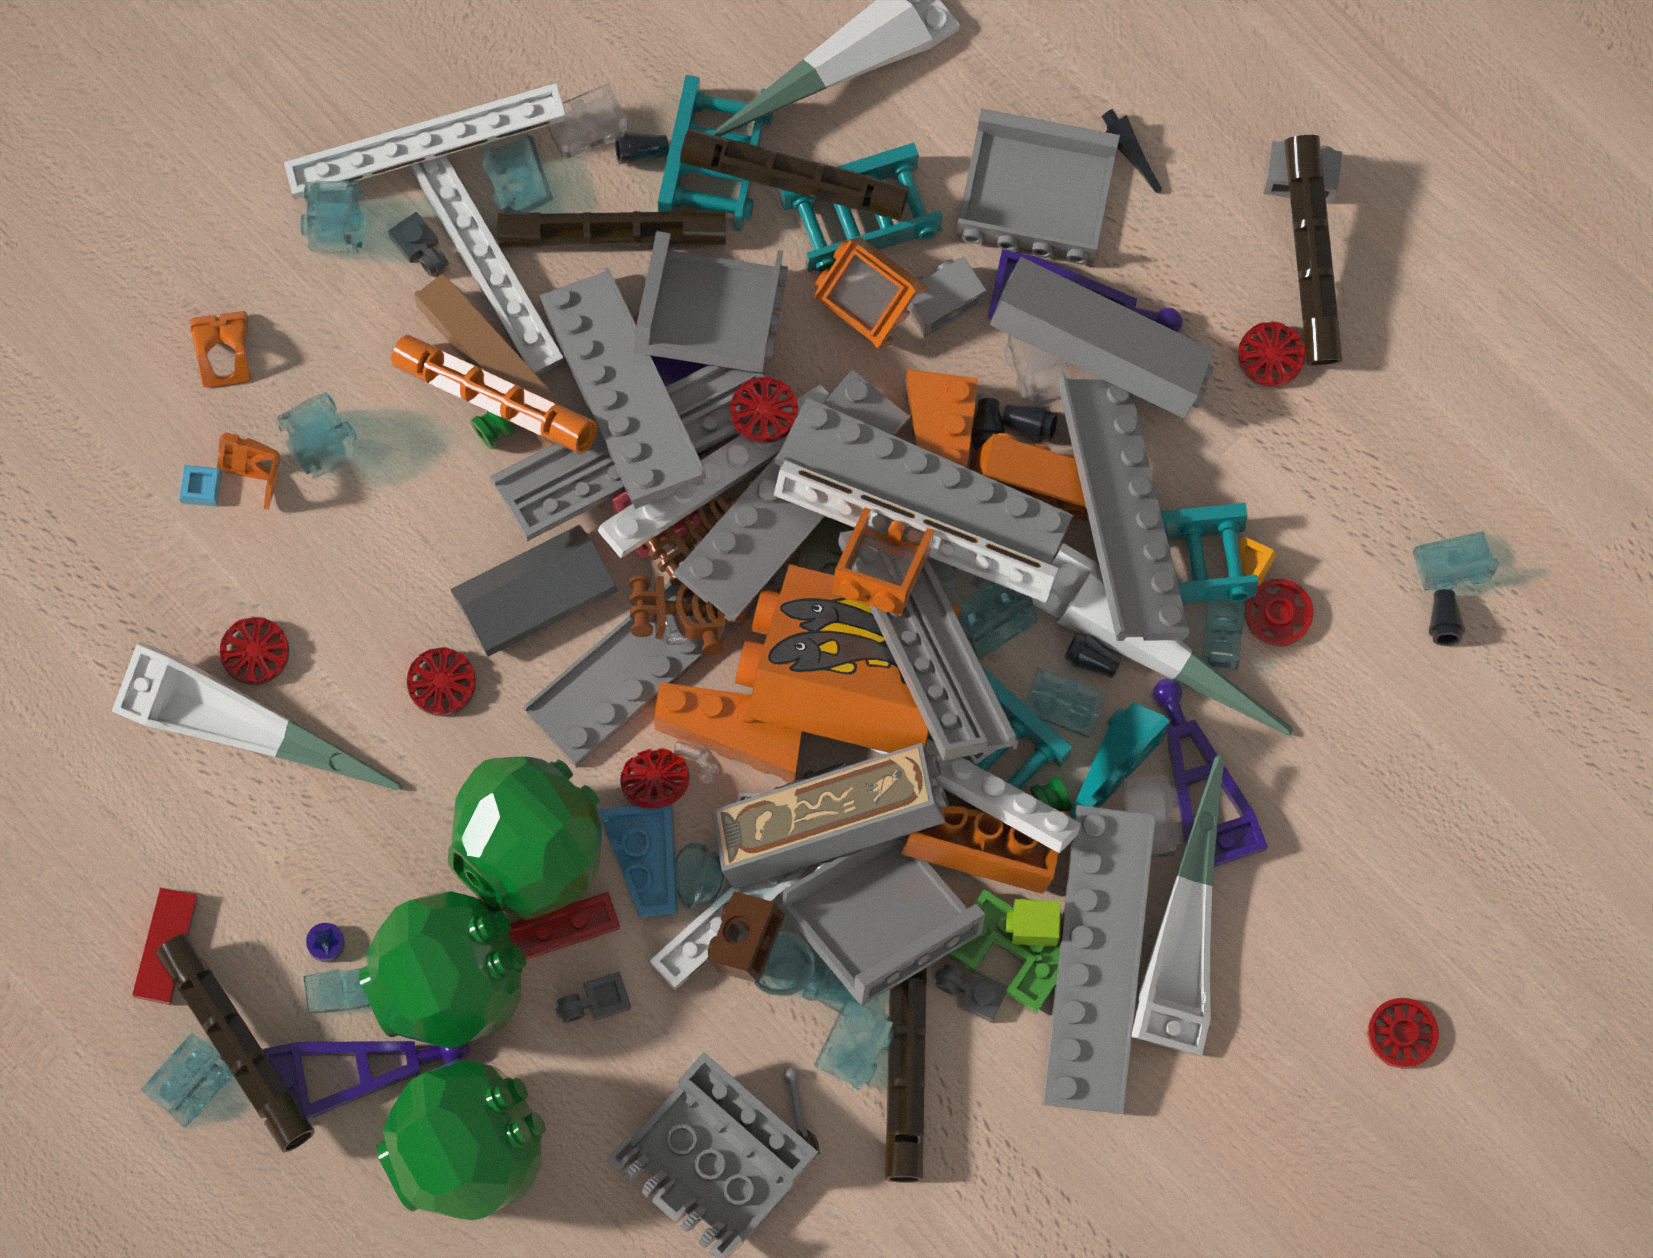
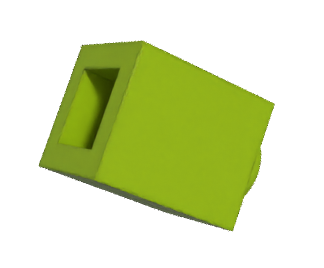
M1015 899L1013 910H1006L1005 933H1012V944L1057 946L1060 927V901Z

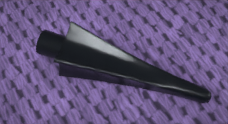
M1113 109L1104 113L1102 119L1107 125L1106 133L1120 135L1117 149L1133 164L1154 192L1160 193L1162 187L1143 154L1127 115L1119 119Z

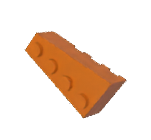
M907 369L905 388L909 414L911 415L910 426L914 445L967 468L978 378Z

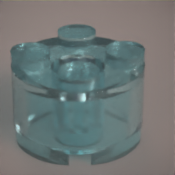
M356 181L306 182L304 198L305 202L308 203L307 214H302L300 229L302 236H308L309 250L317 253H358L357 248H362L366 227V212H361L358 201H365L361 184Z
M327 392L321 395H314L277 418L280 432L285 429L288 431L290 439L285 443L290 453L306 474L313 471V479L351 459L355 453L352 442L357 440L354 429L349 422H341L336 414L337 407L335 402Z

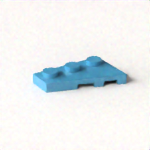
M672 804L657 809H646L638 806L598 809L638 914L641 918L677 915L678 898Z

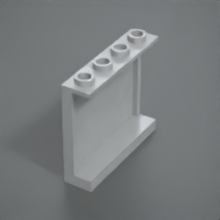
M981 108L963 202L957 222L956 237L962 238L965 242L971 244H981L983 242L995 244L999 248L1008 251H1015L1017 249L1031 251L1034 255L1042 258L1057 256L1067 258L1069 262L1074 264H1094L1120 135Z
M656 231L636 324L633 353L763 373L765 358L772 359L775 338L769 337V334H777L780 314L773 312L774 310L781 311L784 290L778 289V287L785 288L788 266H782L783 251L778 250L775 266L669 250L671 233Z
M904 836L842 855L834 861L827 860L819 865L815 872L803 879L796 878L792 880L783 890L781 910L861 1006L982 934L985 913L977 904L967 908L928 862L901 855Z

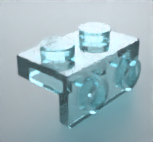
M525 134L498 149L490 145L482 147L485 158L483 160V167L486 174L492 179L495 188L493 198L501 210L508 213H528L553 200L533 137Z
M847 997L814 1066L850 1083L853 1088L860 1090L863 1083L868 1084L873 1078L877 1068V1063L874 1061L880 1049L885 1050L893 1037L894 1029L891 1028L893 1022L888 1016L865 1005L861 1006L857 1001Z

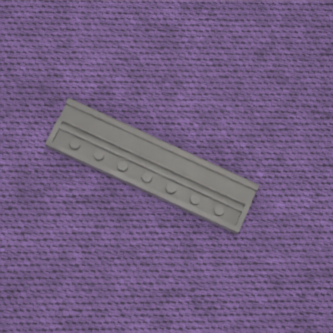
M606 267L605 272L539 295L544 313L589 411L597 423L601 437L634 508L637 509L675 495V489L694 482L697 486L704 484L703 479L706 478L704 467L651 356L633 353L636 324L609 268Z
M708 365L666 387L697 454L739 433L730 417L732 397L742 383L750 379L764 377L762 373ZM755 386L754 389L761 396V386ZM770 386L768 387V396L773 393ZM744 392L741 395L742 397L751 399L748 393ZM740 405L736 406L738 411L748 409ZM751 418L742 419L740 423L747 424ZM598 428L595 441L584 454H578L555 443L490 476L491 483L496 488L527 542L626 490Z
M853 369L822 403L894 436L911 417L910 414L907 415ZM778 454L673 574L706 603L709 601L724 613V618L729 622L731 620L734 622L825 517L822 514L774 496L781 466L775 464Z
M1061 377L1058 382L1116 640L1124 641L1126 637H1143L1144 641L1185 640L1190 634L1133 394L1105 380L1067 379V377Z
M806 397L775 459V464L781 467L784 461H788L1050 565L1073 517L1070 513Z
M853 530L840 533L838 543L842 552H844ZM863 546L853 571L901 586L912 561ZM927 558L902 616L884 612L872 606H869L943 761L1007 747L1016 749L1018 739Z
M783 565L763 589L779 593L788 569ZM668 582L664 586L665 600L675 601L683 583L672 586ZM761 591L747 606L746 620L755 614ZM693 596L686 597L682 601L691 602ZM700 598L698 603H704L705 601ZM665 615L666 628L662 639L655 638V623L649 622L653 626V633L650 636H634L631 633V626L634 624V620L630 616L627 617L525 704L524 711L527 713V716L546 733L549 740L575 768L657 698L659 682L673 684L706 656L702 651L704 641H691L682 637L675 626L673 615ZM725 622L726 625L722 637L718 640L723 641L743 623Z
M1081 805L1075 807L1074 820L1081 823L1079 834L1071 842L1042 1105L1113 1114H1123L1156 819L1155 814Z

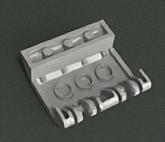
M703 1052L678 1080V1088L631 1139L628 1137L624 1139L610 1155L607 1162L618 1172H621L630 1165L623 1175L629 1182L636 1179L644 1170L648 1171L653 1177L644 1184L641 1192L646 1197H649L660 1189L652 1199V1202L675 1223L688 1214L689 1216L680 1226L686 1232L694 1229L703 1220L711 1228H708L701 1235L698 1243L706 1248L713 1241L718 1240L709 1253L715 1258H728L744 1244L792 1190L815 1159L818 1151Z

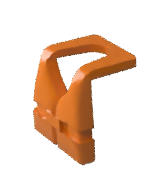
M245 311L220 314L219 318L216 315L191 318L192 339L203 387L209 388L250 381V371L245 351L248 327L247 313ZM220 342L231 346L235 350L234 372L225 377L215 374L207 356V353Z
M223 433L219 441L217 468H221V471L224 473L241 474L244 477L266 480L264 509L269 510L277 485V470L280 463L279 452L250 438L245 440L239 438L240 435ZM273 460L271 469L260 461Z

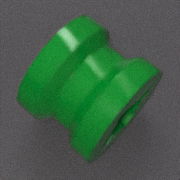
M489 411L481 417L475 416L470 420L474 431L489 449L494 448L501 437H509L515 432L510 421Z
M1059 776L1051 778L1046 785L1040 786L1036 784L1030 787L1031 796L1058 811L1067 812L1072 809L1069 795Z

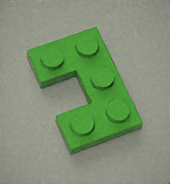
M984 889L974 903L985 913L982 934L947 956L974 973L994 943L1025 962L1007 988L1006 994L1037 1014L1056 986L1061 938H1059L1056 947L1012 944V933H1005L1006 910H1013V907Z

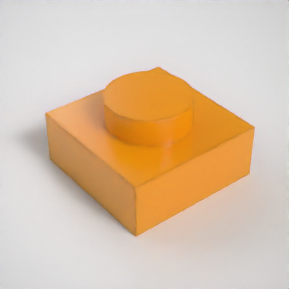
M1243 536L1239 542L1243 575H1257L1258 585L1260 586L1277 554L1273 549Z

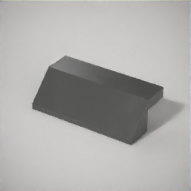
M580 524L450 589L456 603L466 616L477 642L488 657L618 591L594 543Z

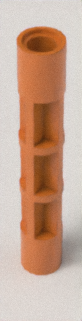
M405 335L399 339L393 349L391 362L395 368L578 454L587 452L595 441L598 426L594 420L411 335Z

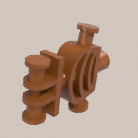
M743 493L727 503L721 495H718L684 517L687 534H684L681 538L670 526L661 532L665 537L664 540L661 541L656 535L644 543L650 550L648 555L652 560L661 559L657 567L661 572L668 573L671 577L669 582L672 586L682 583L673 574L680 566L679 563L684 561L691 553L689 551L690 547H696ZM709 508L711 518L707 520L704 510ZM698 513L700 525L693 528L690 521ZM673 549L675 550V551H673L672 553H670L669 555H667V553L670 552L671 550H673Z
M638 575L629 580V586L633 589V593L629 596V602L633 606L630 609V618L634 620V624L631 626V633L634 636H650L653 633V626L649 622L655 623V638L662 639L666 628L665 615H673L675 626L682 637L691 641H704L702 646L703 654L716 655L724 650L723 642L718 639L722 637L726 625L725 622L729 621L724 618L725 614L709 601L707 603H698L700 597L684 584L680 587L675 601H666L664 576H657L653 591H648L651 587V579L647 576ZM693 596L691 602L682 601L686 597ZM747 607L734 622L731 620L730 623H745Z

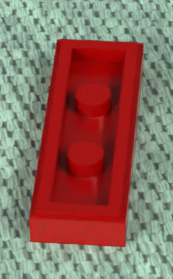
M160 887L132 994L134 998L171 1005L176 984L173 983L158 960L156 951L165 942L177 935H189L198 900L196 894Z
M609 892L569 904L564 908L540 917L511 923V930L508 934L514 945L522 949L526 960L619 930L620 924Z

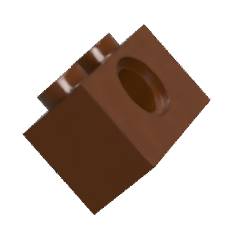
M734 891L730 902H727L723 907L721 914L722 923L718 933L709 943L708 962L720 973L759 984L785 914L772 901ZM749 931L748 936L743 941L737 942L741 933Z

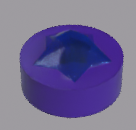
M319 923L308 932L306 945L314 959L321 962H330L342 954L345 940L341 930L336 925Z

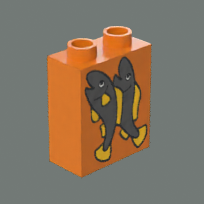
M789 564L781 592L762 589L758 599L752 632L767 635L765 643L760 644L746 640L741 652L735 684L753 688L748 718L888 753L921 742L926 747L929 730L869 606L833 594L834 575ZM951 604L957 618H959L961 606Z

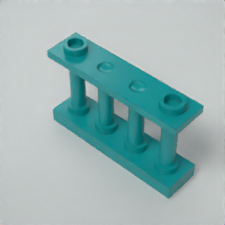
M685 76L658 198V212H674L675 206L681 207L682 204L713 210H725V212L735 214L734 230H742L744 219L750 220L754 199L749 198L752 181L681 163L680 155L688 129L715 135L716 129L699 127L697 122H693L696 111L702 112V109L735 115L749 103L705 95V91L700 90V77ZM773 112L755 120L752 136L730 132L721 137L759 147L764 124H771ZM689 172L741 181L738 200L684 190V186H680L682 174L688 175Z
M914 142L836 167L881 180L890 177L898 178L901 185L909 187L907 202L914 218L894 225L891 218L875 214L880 229L860 235L851 209L834 204L847 241L862 237L875 248L881 250L915 238L919 240L929 239L936 235L938 231H941L943 219L941 210L927 214L912 176V172L918 167L919 158ZM780 189V199L784 210L792 208L799 210L813 247V251L806 252L807 271L818 270L823 272L826 269L830 270L836 261L833 257L834 253L843 241L827 246L812 207L814 201L819 199Z
M1246 503L1161 511L1167 539L1183 538L1187 540L1193 581L1178 582L1183 604L1226 599L1232 602H1242L1250 597H1255L1258 576L1243 575L1237 538L1239 532L1245 531L1248 516ZM1215 534L1223 537L1228 578L1207 579L1201 537Z
M982 666L1017 739L1027 737L1036 746L1034 748L1036 752L1007 781L1012 786L1021 789L1046 762L1051 763L1053 761L1061 767L1070 757L1072 746ZM929 732L928 739L934 742V740H933V738H932V736H931V734H930V732ZM1010 747L997 749L978 764L974 763V765L987 771Z

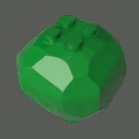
M527 756L485 760L473 770L455 799L452 845L448 848V865L453 873L492 911H505L527 920L564 908L588 888L599 870L602 824L596 804L600 800L589 786L584 785L581 788L575 786L569 780L573 777L572 771L559 759L550 763L543 759Z
M441 891L419 897L395 907L372 940L366 953L367 966L359 971L361 986L385 1034L389 1037L402 1036L441 1047L452 1048L468 1044L502 1030L511 1020L521 999V972L527 964L524 952L520 947L514 945L508 934L511 930V925L507 916L502 911H492L481 899L452 891Z
M456 1059L425 1072L408 1083L391 1108L382 1130L385 1140L379 1142L376 1148L377 1156L400 1201L408 1210L416 1211L419 1209L472 1221L485 1218L524 1197L531 1189L541 1166L540 1139L542 1134L545 1133L546 1128L541 1116L533 1112L525 1099L528 1097L527 1089L519 1078H509L496 1066Z

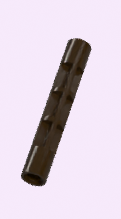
M693 129L687 130L680 155V162L898 221L901 220L909 187Z
M1318 135L1293 136L1285 139L1284 144L1307 365L1311 366L1335 364L1342 361V350L1320 137Z
M725 210L541 214V212L498 213L497 219L499 248L653 245L656 231L671 233L670 244L726 245Z
M180 934L165 942L156 951L158 960L173 983H179L177 985L178 991L259 1117L267 1118L264 1124L281 1151L284 1153L292 1151L307 1142L314 1135V1128L189 935Z
M927 967L889 990L885 1180L891 1182L914 1183L923 1180Z

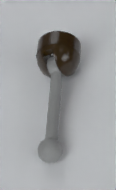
M789 1068L784 1073V1079L789 1083L797 1127L795 1132L818 1151L817 1155H819L820 1149L816 1135L810 1130L804 1129L796 1083L799 1073L796 1069Z

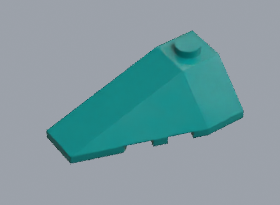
M1135 702L1126 710L1122 707L1118 708L1107 721L1110 727L1069 817L1074 819L1075 807L1077 805L1100 808L1162 743L1170 720L1164 715Z

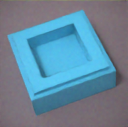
M184 465L180 502L217 507L222 476L221 468Z

